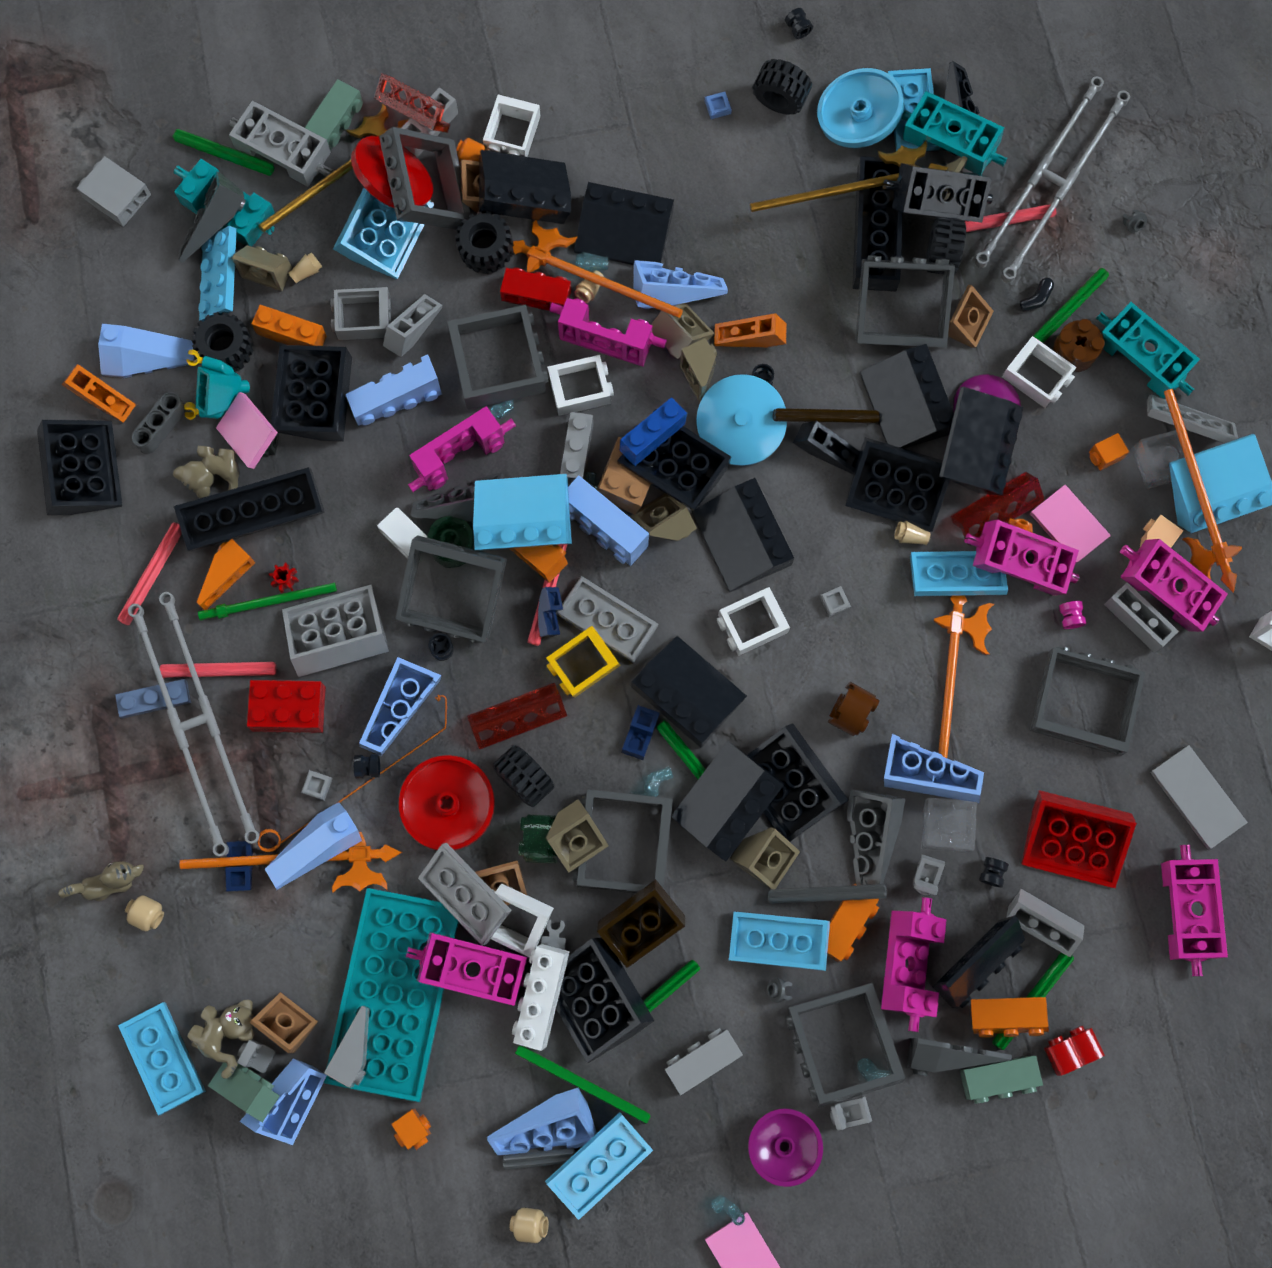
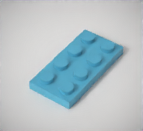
M931 68L888 71V74L894 77L901 87L904 97V110L913 113L925 91L934 94ZM903 119L900 120L894 129L896 151L901 145L910 149L918 148V146L903 140L904 128L907 123ZM926 141V151H934L940 149L939 146L929 141Z
M231 226L216 232L201 246L202 263L200 269L202 272L199 287L201 291L198 308L200 312L199 321H205V316L209 315L212 317L214 316L213 313L216 312L222 315L223 312L230 313L233 311L235 264L232 257L236 250V228Z
M976 551L911 552L910 555L914 596L1007 595V578L1005 573H990L972 566Z
M734 912L729 960L826 971L830 921Z
M165 1002L118 1025L158 1116L206 1092Z
M619 1112L545 1182L579 1220L644 1160L653 1149Z

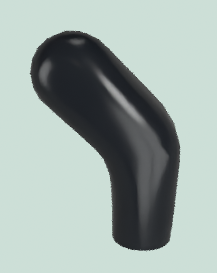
M1043 278L1039 282L1035 294L1028 299L1020 301L1022 312L1044 306L1054 288V282L1051 278Z

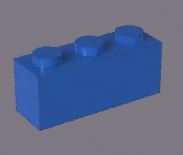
M671 397L620 439V452L636 466L685 425L687 412Z

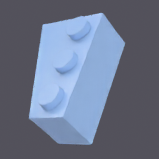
M293 1058L272 1083L274 1085L272 1091L280 1095L263 1123L248 1113L240 1122L256 1133L293 1145L327 1075L312 1065Z

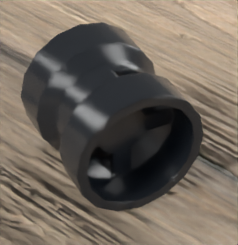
M796 8L785 17V22L788 27L792 28V34L796 39L804 38L813 30V25L809 19H806V13L803 8Z
M758 364L753 369L752 376L761 378L770 385L773 384L775 374L773 368L768 364Z
M443 633L435 634L430 638L428 646L432 656L439 661L448 660L454 652L451 639Z
M371 754L369 757L355 755L353 762L355 778H364V776L379 778L381 772L379 754Z
M986 857L984 861L985 870L981 873L979 881L990 886L1002 888L1004 884L1003 875L1007 872L1009 864L999 859Z

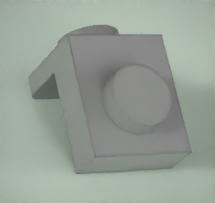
M921 854L913 878V888L923 895H937L938 884L945 861Z
M249 1040L248 1043L244 1042L239 1049L237 1056L240 1058L237 1063L265 1073L276 1051L257 1040Z
M865 1096L839 1102L831 1106L830 1117L833 1125H836L837 1131L872 1121Z

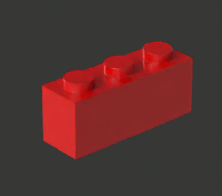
M517 267L512 269L506 268L500 289L501 301L550 311L552 303L564 306L566 299H570L572 291L571 281L561 276L555 278L546 276L541 272H525Z

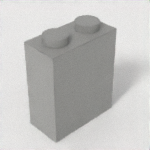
M106 156L94 165L93 170L80 181L77 187L84 200L123 227L151 196L145 183Z

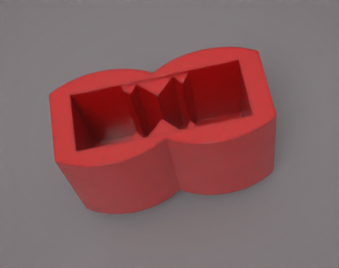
M1082 1025L1070 1030L1071 1035L1064 1039L1060 1035L1048 1041L1049 1045L1044 1047V1050L1057 1076L1065 1075L1105 1056L1092 1028L1084 1029Z

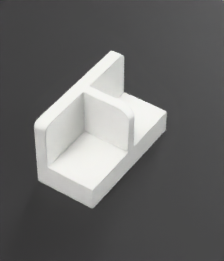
M395 508L377 525L379 531L407 559L412 539L417 535L428 538L399 508Z

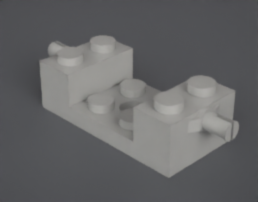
M254 101L249 104L239 120L235 117L230 120L229 125L234 128L230 132L229 137L235 149L252 156L258 153L286 168L290 178L307 187L319 173L328 176L334 171L324 165V162L331 153L327 139ZM276 136L284 137V140L280 143L273 142Z

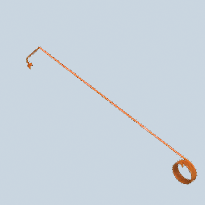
M438 694V695H437L438 697H435V699H436L437 701H440V697H444V698H445V728H443V729L440 730L438 733H436L434 736H432L431 738H429L428 740H426L425 742H423L421 745H419L418 747H416L415 749H413L411 752H409L408 754H406L405 756H403L402 758H400L398 761H396L395 763H393L392 765H390L389 767H387L385 770H383L382 772H380V774L383 773L384 771H386L387 769H389L391 766H393L394 764H396L397 762H399L400 760H402L404 757H406L407 755H409L410 753H412L413 751H415L417 748H419L420 746H422L423 744H425L427 741H429L430 739H432L433 737H435V736L438 735L440 732H442L443 730L446 729V724H447V723H446V721H447V698H446V696H444V695H439V694ZM375 778L370 779L369 781H367L366 783H364L362 786H360L359 788H357L356 790H354L353 792H351L349 795H347L346 797H344L343 799H341V800L339 801V803H340L341 801H343L344 799H346L347 797H349L350 795H352L354 792H356V791L359 790L360 788H362L363 786H365L367 783H369L370 781H372V780L375 779ZM308 823L283 841H281L278 832L273 829H265L260 833L258 846L262 851L272 852L279 848L281 843L306 827ZM269 832L275 833L279 838L278 844L269 849L263 848L259 843L261 836Z

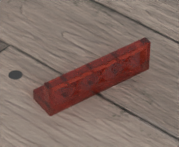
M381 73L374 99L433 131L448 133L450 124L442 120L446 105L387 74ZM387 81L390 83L391 92L384 91ZM404 90L406 95L405 100L399 97V92ZM417 98H419L421 103L420 108L415 106L413 102ZM432 106L437 107L435 115L429 113L428 109Z
M1024 472L1006 483L1002 496L985 495L951 516L952 522L961 528L964 538L967 534H970L969 528L979 524L980 527L973 536L980 538L985 522L989 521L992 514L999 513L997 520L1008 523L1010 518L1015 519L1044 502L1045 499L1039 480L1033 475ZM1034 490L1036 498L1029 502L1025 501L1028 493ZM1014 501L1018 502L1015 510L1008 513L1009 505Z
M555 683L470 714L467 717L478 747L483 749L567 716L559 691ZM558 703L560 711L553 714L545 712L548 706ZM531 712L538 714L534 721H524L526 714ZM512 721L516 723L511 730L501 729L505 722ZM487 729L494 731L490 738L481 741L479 732Z

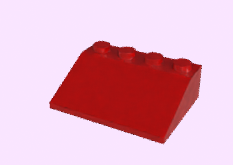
M1039 790L1032 810L1021 864L1116 888L1137 823L1132 813Z

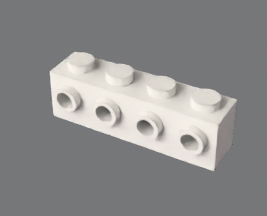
M544 944L532 950L529 963L532 964L531 971L526 974L523 985L526 987L525 996L521 997L518 1004V1011H520L519 1021H515L512 1029V1035L515 1036L513 1043L539 1051L547 1047L570 951Z

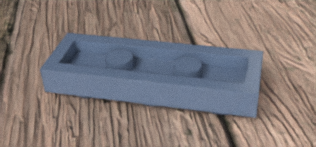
M182 679L165 683L173 707L191 703L187 680ZM159 685L115 694L118 714L121 719L167 709Z

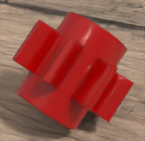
M284 563L281 567L274 565V572L269 573V576L274 579L271 582V586L275 588L279 585L281 593L284 592V589L293 591L292 586L294 582H299L298 578L293 576L297 573L296 569L292 568L289 570L287 563ZM282 575L286 576L287 579L285 581L282 580Z

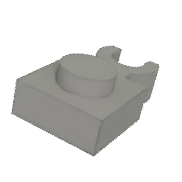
M549 919L546 925L549 936H542L541 944L565 950L566 938H559L565 928L564 921L560 922L559 929L554 930L551 928L552 920Z

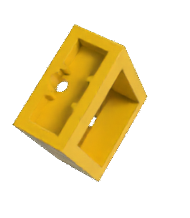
M590 626L546 657L549 661V664L546 665L554 677L558 674L562 680V683L559 685L567 696L571 694L573 697H577L621 666L593 626ZM589 637L607 662V665L574 687L556 660Z

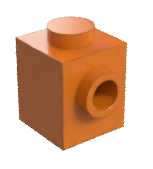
M416 1109L410 1110L391 1124L397 1132L394 1137L402 1148L406 1146L407 1149H410L414 1146L417 1150L428 1142L426 1137L431 1134L429 1131L431 1124L425 1115L420 1116Z

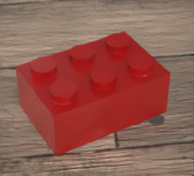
M250 680L247 727L253 732L323 733L326 687L321 681Z

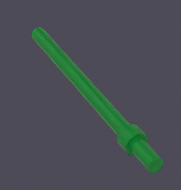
M334 582L231 605L219 604L216 605V608L198 611L199 620L214 617L219 619L228 617V614L336 592L337 587Z

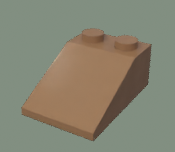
M618 436L597 491L615 506L636 514L643 504L650 483L617 463V460L622 455L619 450L621 437Z

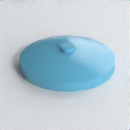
M862 68L849 71L831 82L821 95L817 108L820 127L825 136L837 145L848 148H861L873 145L886 138L899 124L904 112L903 93L895 78L882 70Z
M751 375L726 377L709 388L699 404L697 411L699 436L730 455V465L748 466L759 463L772 455L784 438L787 421H774L773 410L786 408L777 390L761 378Z

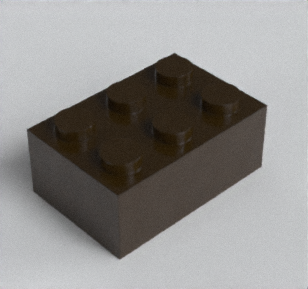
M655 879L600 919L597 932L625 967L628 968L684 928L685 915Z

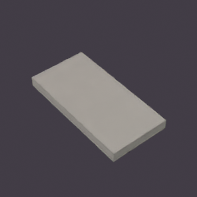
M1152 394L1149 395L1146 401L1147 415L1174 425L1166 399ZM1178 404L1186 430L1223 443L1238 439L1235 423Z
M582 576L562 603L563 610L556 612L558 617L582 632L593 626L609 649L633 664L659 625Z
M1190 745L1150 772L1208 850L1248 823Z
M447 843L439 847L418 877L426 888L481 946L489 942L512 911Z

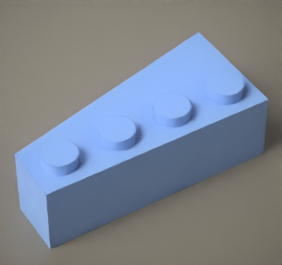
M428 354L421 357L422 362L414 366L411 362L402 366L403 370L400 373H388L382 376L379 383L369 382L346 394L358 426L369 425L375 419L393 416L399 410L412 409L418 403L423 401L430 402L442 395L438 378Z
M397 657L360 740V747L382 756L440 682L441 675Z
M892 734L884 775V787L974 803L980 802L984 772L958 761L947 759L937 752L928 751L921 748L918 744L909 743L900 739L899 736Z

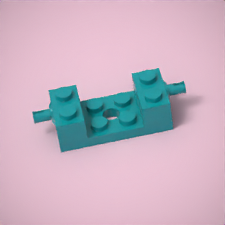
M925 91L913 113L906 110L903 112L901 119L907 121L903 140L918 147L926 140L960 157L965 156L968 159L964 168L973 173L982 175L986 166L992 161L1004 167L1008 159L996 153L1005 127L928 91ZM956 125L960 130L958 132H951L948 127Z
M200 159L189 172L179 165L176 166L174 174L183 179L174 191L180 204L197 214L199 209H204L206 192L219 170L203 159ZM243 192L244 199L246 200L243 209L240 212L237 211L234 217L220 230L227 226L236 228V240L245 246L252 247L263 234L258 225L272 216L275 211L270 202L253 192L249 196ZM272 226L265 232L271 235L275 227Z
M1130 302L1113 320L1103 312L1096 317V320L1105 326L1101 333L1105 341L1103 349L1111 356L1117 351L1121 352L1152 378L1147 386L1158 396L1165 399L1164 391L1177 388L1182 390L1187 396L1193 392L1194 388L1184 380L1200 358L1134 303ZM1145 343H1152L1155 346V351H1148L1145 348Z

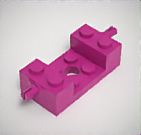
M567 298L564 306L552 303L550 307V312L560 315L558 320L560 340L642 367L651 345L664 349L667 342L666 339L654 336L652 333L653 325L642 319H631L626 334H622L620 330L615 328L607 329L601 327L600 324L589 321L588 304L580 299Z
M486 406L409 455L414 470L419 478L408 484L412 492L423 485L429 491L441 488L446 483V480H448L443 462L451 461L455 454L461 450L466 451L470 449L475 441H477L486 455L490 452H497L502 448V444L505 443L503 437L505 433L516 427L514 421L510 418L500 425Z
M1000 520L985 522L980 538L967 534L965 537L967 538L964 540L965 543L976 546V555L972 566L990 573L1002 572L1032 583L1034 584V589L1053 596L1067 594L1069 583H1077L1078 581L1076 578H1079V574L1073 573L1079 552L1075 548ZM1028 551H1031L1034 555V561L1031 564L1026 560V553Z
M1160 539L1145 540L1137 552L1133 551L1128 545L1122 547L1120 553L1130 560L1127 568L1121 575L1124 581L1128 582L1137 591H1148L1174 612L1172 619L1187 631L1203 632L1209 623L1212 626L1217 624L1216 621H1219V618L1215 616V613L1228 595L1217 584ZM1178 579L1183 583V588L1180 592L1175 588V583Z
M1180 845L1181 860H1169L1161 863L1163 887H1169L1174 932L1173 935H1168L1170 960H1186L1191 962L1192 976H1203L1201 961L1228 957L1218 859H1191L1190 845ZM1194 902L1200 903L1203 908L1200 916L1195 915L1191 910Z
M922 897L921 912L892 911L881 1005V1009L909 1015L908 1031L919 1032L920 1017H937L939 993L925 990L929 943H944L946 932V919L936 917L931 913L932 898ZM906 959H908V967H907V968H906V965H905Z
M432 932L429 933L427 944L422 951L410 947L407 949L408 952L415 953L416 955L406 953V958L420 960L417 981L513 1006L516 1002L519 986L524 985L525 977L522 975L527 957ZM471 962H476L480 967L479 973L476 976H469L466 973V967Z

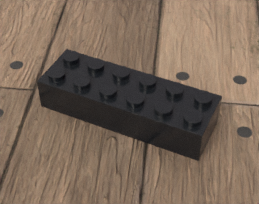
M860 156L857 168V182L898 174L900 167L895 164H886L880 157ZM883 186L856 191L852 289H860L862 259L868 260V256H881V260L890 261V257H901L903 212L892 208L895 190L883 189ZM869 268L867 290L896 292L900 283L901 269Z
M309 467L174 506L187 551H195L325 513L312 469Z

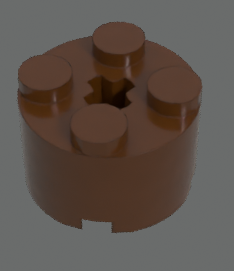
M1076 320L1068 323L1061 330L1055 340L1053 351L1076 367L1074 372H1082L1093 365L1102 352L1105 341L1101 331L1090 320Z
M849 682L845 687L848 689L846 695L840 694L829 715L832 718L828 720V723L851 736H857L860 732L863 733L869 723V720L866 718L870 711H875L880 700L871 692Z

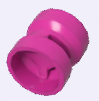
M1071 601L1059 605L1060 613L1063 614L1064 618L1062 621L1063 629H1075L1086 625V619L1082 615V601Z

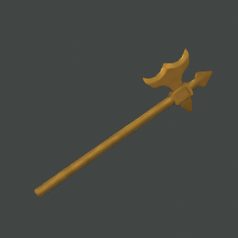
M382 104L381 111L377 115L363 117L360 127L346 130V132L357 138L369 135L381 136L387 131L384 127L385 121L389 118L386 106ZM409 119L398 121L397 128H402ZM351 159L260 223L258 226L261 231L265 232L352 170Z
M925 140L916 149H910L901 145L894 153L886 154L878 151V155L886 164H895L899 167L901 163L915 165L919 158L925 156L927 142ZM931 163L928 167L939 170L948 169V167ZM899 173L750 203L751 212L888 185L883 183L884 180L897 181Z

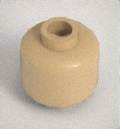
M144 895L139 896L136 900H130L125 909L127 922L142 931L156 929L164 917L162 905Z
M520 1208L516 1215L511 1217L510 1231L514 1233L517 1241L539 1243L547 1235L549 1222L548 1217H545L542 1210Z

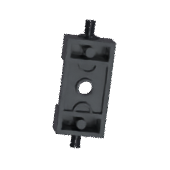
M901 163L897 181L885 179L883 182L889 184L883 185V189L895 190L892 208L905 213L982 223L986 203L991 204L993 201L990 200L993 199V195L989 194L992 178L976 173L953 172ZM949 188L950 196L948 199L943 200L942 193L945 189Z

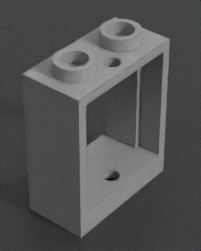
M388 287L334 290V298L330 300L331 311L334 312L335 319H331L332 333H336L338 340L385 337L386 328L391 323V297ZM379 302L380 326L344 328L343 304Z

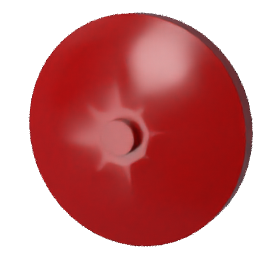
M379 136L365 137L359 141L351 155L354 173L371 195L382 203L394 208ZM402 146L415 205L425 207L433 195L431 177L421 161L407 148Z
M452 755L433 757L416 766L405 779L399 795V813L405 829L417 842L436 851L444 843H447L456 851L476 842L489 827L495 809L493 788L485 773L473 762Z

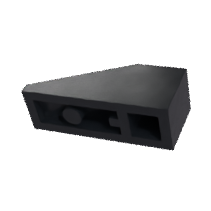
M817 420L802 423L793 441L795 445L816 458L854 474L860 453L858 449Z

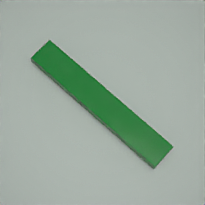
M522 1045L517 1048L515 1054L637 1120L645 1124L648 1123L650 1114Z

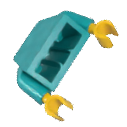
M196 350L188 351V354L195 355L197 359L194 361L186 359L187 363L190 366H196L199 363L202 364V367H198L196 405L192 402L184 404L185 410L193 411L185 412V417L189 420L194 419L196 415H199L200 418H221L225 415L239 392L249 393V382L241 380V376L235 373L233 368L223 361L208 356L200 357Z

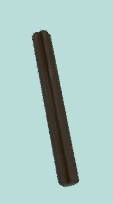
M787 408L773 410L774 421L812 422L817 420L818 422L876 423L880 419L879 411Z

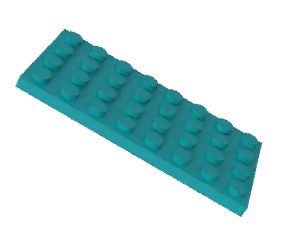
M371 888L366 890L327 1063L328 1066L361 1006L368 1007L366 1066L363 1069L366 1074L359 1085L355 1084L350 1089L421 1102L445 988L418 982L420 960L406 958V953L416 955L415 953L408 952V947L422 951L427 944L430 932L455 939L459 921L441 902ZM328 1075L326 1076L323 1082L325 1084L349 1088L343 1085L342 1083L336 1081L335 1079L329 1077Z

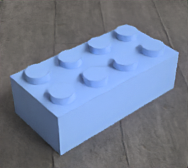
M578 475L568 486L570 520H576L580 524V529L587 535H594L601 547L606 550L608 548L615 553L614 557L622 564L626 562L631 566L647 549L649 533Z

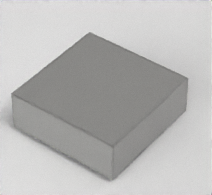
M841 586L820 595V599L829 617L851 607Z
M309 770L301 793L325 801L333 778Z

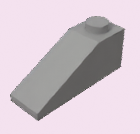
M424 294L387 326L383 346L402 357L419 340L443 305Z
M361 1006L324 1074L349 1088L354 1087L355 1084L359 1085L366 1074L363 1069L366 1066L368 1007Z

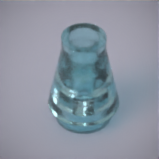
M582 252L581 254H576V266L590 272L608 270V257Z

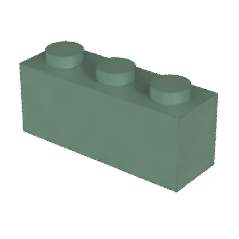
M337 79L305 128L327 139L331 150L332 147L338 144L343 131L349 128L355 113H358L362 108L363 101L360 91Z
M1036 1055L960 1069L966 1099L974 1100V1104L988 1102V1097L998 1095V1099L1012 1097V1092L1019 1090L1022 1091V1094L1037 1092L1036 1087L1043 1086Z
M223 1063L208 1084V1087L263 1123L280 1095L272 1091L274 1085L240 1064L237 1065L233 1075L228 1079H223L221 1072L228 1066L227 1063Z

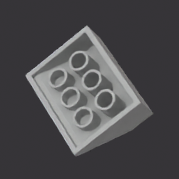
M372 585L282 609L290 659L298 677L389 652Z

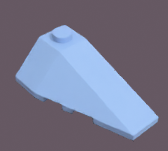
M634 260L633 289L670 305L720 296L728 292L723 278L699 272L690 275L682 271V268L676 267L674 271L662 268V263ZM635 300L638 307L644 309L653 308L649 305H646Z
M102 324L98 343L101 375L127 378L132 377V374L142 372L147 374L152 373V370L189 365L186 359L195 360V355L188 354L189 350H194L192 347L194 344L188 339L127 326Z
M338 802L318 813L265 868V871L276 890L361 842L362 839L347 811Z
M575 1088L549 1098L487 1136V1141L497 1155L527 1153L531 1148L544 1147V1151L552 1150L554 1146L567 1145V1148H579L584 1146L597 1132L588 1102L580 1089Z

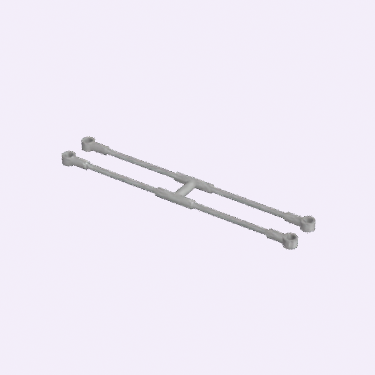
M1095 76L1091 79L1089 89L1083 96V101L1049 153L1044 156L1027 182V187L993 239L988 242L982 252L977 254L975 259L977 267L984 268L987 266L997 241L1030 190L1043 177L1060 186V189L1020 254L1015 257L1009 267L1004 269L1001 276L1002 280L1005 283L1014 281L1016 272L1022 264L1027 251L1058 203L1063 200L1080 174L1081 167L1112 119L1117 116L1123 106L1127 105L1130 99V94L1127 91H1120L1117 94L1115 103L1109 111V116L1076 167L1064 179L1047 170V167L1086 104L1092 100L1095 93L1099 92L1104 84L1101 77Z
M163 592L159 597V601L165 606L169 620L173 623L199 695L198 700L203 712L202 715L180 722L176 708H173L147 635L148 629L143 618L144 609L139 604H132L128 608V613L134 618L138 632L142 635L168 709L167 714L180 750L183 751L210 827L209 832L214 844L213 853L218 857H224L228 854L229 847L223 843L218 826H215L188 750L189 745L184 731L207 723L241 812L240 818L246 832L244 836L246 842L253 845L257 844L260 833L255 830L250 814L246 811L220 739L221 734L209 700L204 694L178 622L179 617L174 606L175 597L169 592ZM170 596V601L164 603V598ZM139 608V613L133 615V610ZM251 833H256V839L254 841L249 840V835ZM223 845L224 852L218 854L217 848Z

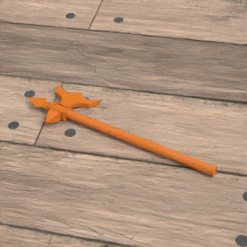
M535 220L532 225V233L539 239L537 247L525 245L524 240L513 241V252L515 254L523 253L528 257L527 272L531 273L541 265L546 266V264H550L680 318L683 310L551 256L549 252L555 247L567 248L576 241L578 236L572 238L563 237L558 232L557 227L543 229Z
M1169 389L1164 391V395L1213 546H1211L1212 550L1205 549L1198 539L1186 537L1181 540L1185 541L1191 548L1190 564L1209 579H1211L1210 570L1213 564L1220 565L1223 573L1220 580L1234 593L1237 574L1231 571L1229 562H1232V557L1242 550V546H1228L1227 542L1222 543L1174 391Z
M965 595L951 596L950 600L953 603V611L949 615L937 617L933 620L942 628L948 629L947 633L950 634L938 752L945 758L948 757L959 637L963 634V631L967 632L973 640L974 648L982 654H989L984 640L986 635L992 630L987 621V613L995 604L987 603L977 607L973 617L964 618L965 614L962 613V607L968 602Z
M359 832L362 839L361 842L355 844L354 847H350L349 851H343L328 860H349V863H353L352 868L347 873L337 876L332 886V894L342 886H352L360 892L368 885L377 884L387 890V883L383 875L371 871L366 862H371V859L381 858L386 863L402 852L386 844L381 849H371V846H367L362 832ZM279 854L180 860L179 866L180 869L269 865Z

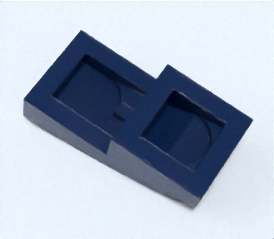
M559 587L542 588L538 606L540 637L560 635L556 616L557 611L563 610Z
M637 706L621 753L644 760L660 714L659 712Z
M246 840L226 842L229 847L227 857L253 856V844H249ZM253 865L225 867L226 891L251 890Z

